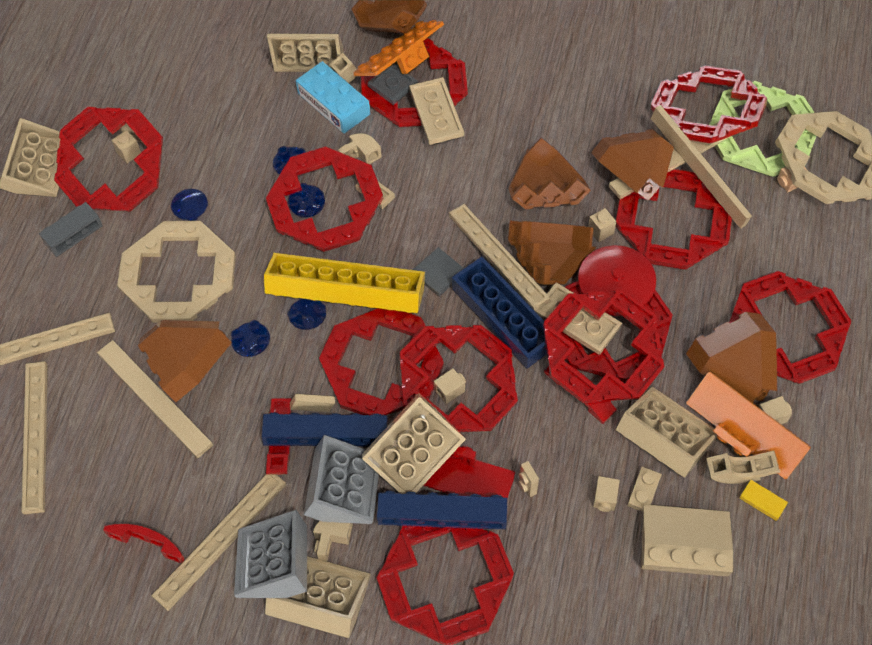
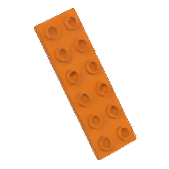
M436 20L415 23V27L407 33H403L404 35L394 39L389 46L383 47L381 52L371 56L368 62L359 65L358 69L353 72L354 76H377L396 61L402 74L409 73L429 57L423 40L444 25L443 21L436 22Z
M712 372L706 374L686 402L692 409L715 425L716 428L713 432L717 434L716 437L723 443L728 442L740 456L748 457L751 454L758 455L775 451L780 473L777 474L784 479H787L811 449V446Z

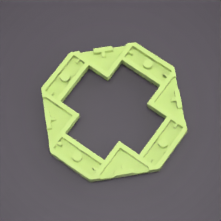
M757 81L752 82L758 88L757 91L767 97L766 105L770 111L786 106L792 115L814 113L804 96L798 94L793 96L787 94L785 90L773 86L768 88L762 86V83ZM732 89L723 91L709 125L719 122L721 115L739 117L734 108L746 104L747 100L731 98ZM805 129L794 147L810 155L816 135ZM732 136L714 146L722 160L772 177L779 175L780 170L786 167L782 160V153L765 159L757 145L740 150Z

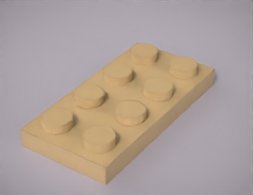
M443 77L409 86L429 145L464 136V130Z
M556 282L547 293L551 302L535 312L545 321L567 294L573 292ZM582 309L563 332L600 355L621 328L622 322L607 313L598 321Z

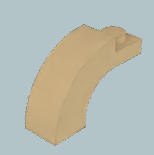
M775 451L749 457H732L725 453L707 458L711 478L721 483L740 484L749 483L750 480L755 482L760 481V477L780 473Z

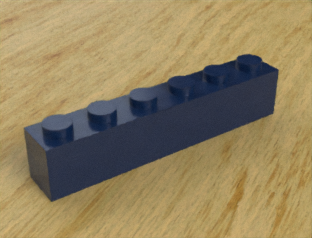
M299 413L263 414V446H317L322 437L326 435L357 447H369L387 428V416L381 414L361 415L358 413L351 415H341L338 413L331 415H321L319 413H312L310 415H300Z
M385 491L384 493H379L377 521L378 525L506 530L507 498H503L501 495L482 497L479 494L460 496L456 493H450L447 496L433 492L420 495L416 492L397 494L394 491Z

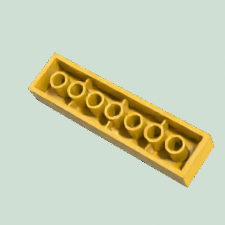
M273 253L264 273L265 294L404 311L407 313H418L425 283V272L280 253Z

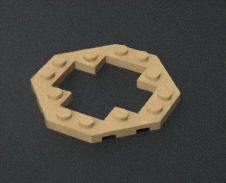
M837 111L791 115L775 143L777 148H780L782 151V160L786 169H789L791 172L793 185L825 204H832L835 201L852 202L862 198L871 200L872 136L869 130ZM828 127L859 145L853 157L868 166L859 185L842 176L836 187L805 170L804 167L810 156L794 147L803 131L806 129L821 138Z
M163 221L122 253L117 286L153 323H158L161 320L193 321L201 311L207 310L218 301L221 295L227 294L233 289L236 255L230 247L201 221ZM163 241H198V256H215L213 285H193L192 302H155L156 286L139 285L142 257H161Z

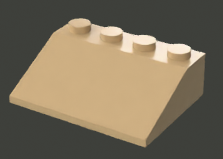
M267 34L274 72H308L322 61L334 71L330 64L342 53L344 54L339 34Z
M20 118L0 178V189L16 194L56 197L59 186L54 181L57 172V150L60 145L59 131Z
M651 387L624 413L616 428L624 437L630 439L641 449L653 455L657 460L663 462L684 478L717 438V434L713 432V427L654 387Z
M418 393L363 452L362 459L400 494L417 492L466 438Z
M643 505L641 569L728 577L733 573L730 512Z
M307 556V592L288 598H266L265 615L349 638L356 623L371 574Z

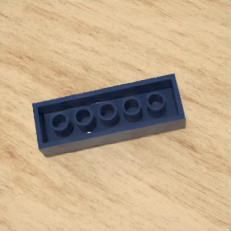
M480 257L452 277V290L499 340L512 349V354L526 369L547 355L543 328L544 320L483 257Z

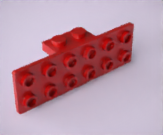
M462 446L455 450L423 486L447 494L456 493L460 496H469L471 494H479L482 497L501 495L503 498L508 499L515 471L476 460V451L470 447Z

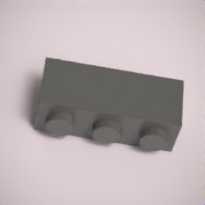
M85 202L52 225L46 227L39 235L49 250L58 257L103 225L99 216Z

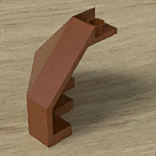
M359 0L353 6L352 11L359 26L373 32L407 33L418 21L427 4L425 0H375L374 2Z
M650 129L640 133L633 132L613 138H602L591 153L632 190L649 201L659 187L663 188L674 146L656 131Z
M542 137L531 149H527L508 188L511 198L524 209H533V207L544 206V208L556 207L561 204L576 205L591 191L586 180L554 146H551Z
M510 220L508 240L511 245L515 246L518 252L516 255L522 267H526L529 275L536 283L555 284L557 282L558 284H566L579 269L584 259L596 249L595 246H592L593 227Z
M744 312L739 315L740 319L732 323L725 322L714 328V332L704 337L701 335L695 338L686 355L702 375L706 376L708 372H712L752 403L754 400L763 401L770 390L777 391L776 332L761 314Z
M161 320L140 338L139 349L143 353L146 352L149 357L147 363L154 374L159 375L161 379L158 382L160 387L175 402L199 384L232 343L225 333L218 329L220 321Z

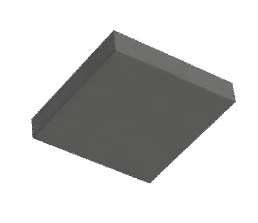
M393 63L379 75L372 78L368 82V87L394 105L410 91V85L418 84V80L408 73L402 74L400 68Z
M438 247L413 270L425 272L424 285L437 296H440L452 286V277L464 268Z

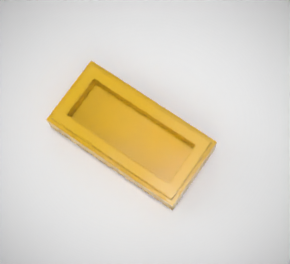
M750 480L739 498L775 521L778 520L788 504L787 501L753 480Z

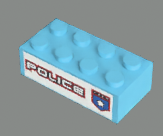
M323 61L296 80L298 94L343 134L370 115L369 100Z

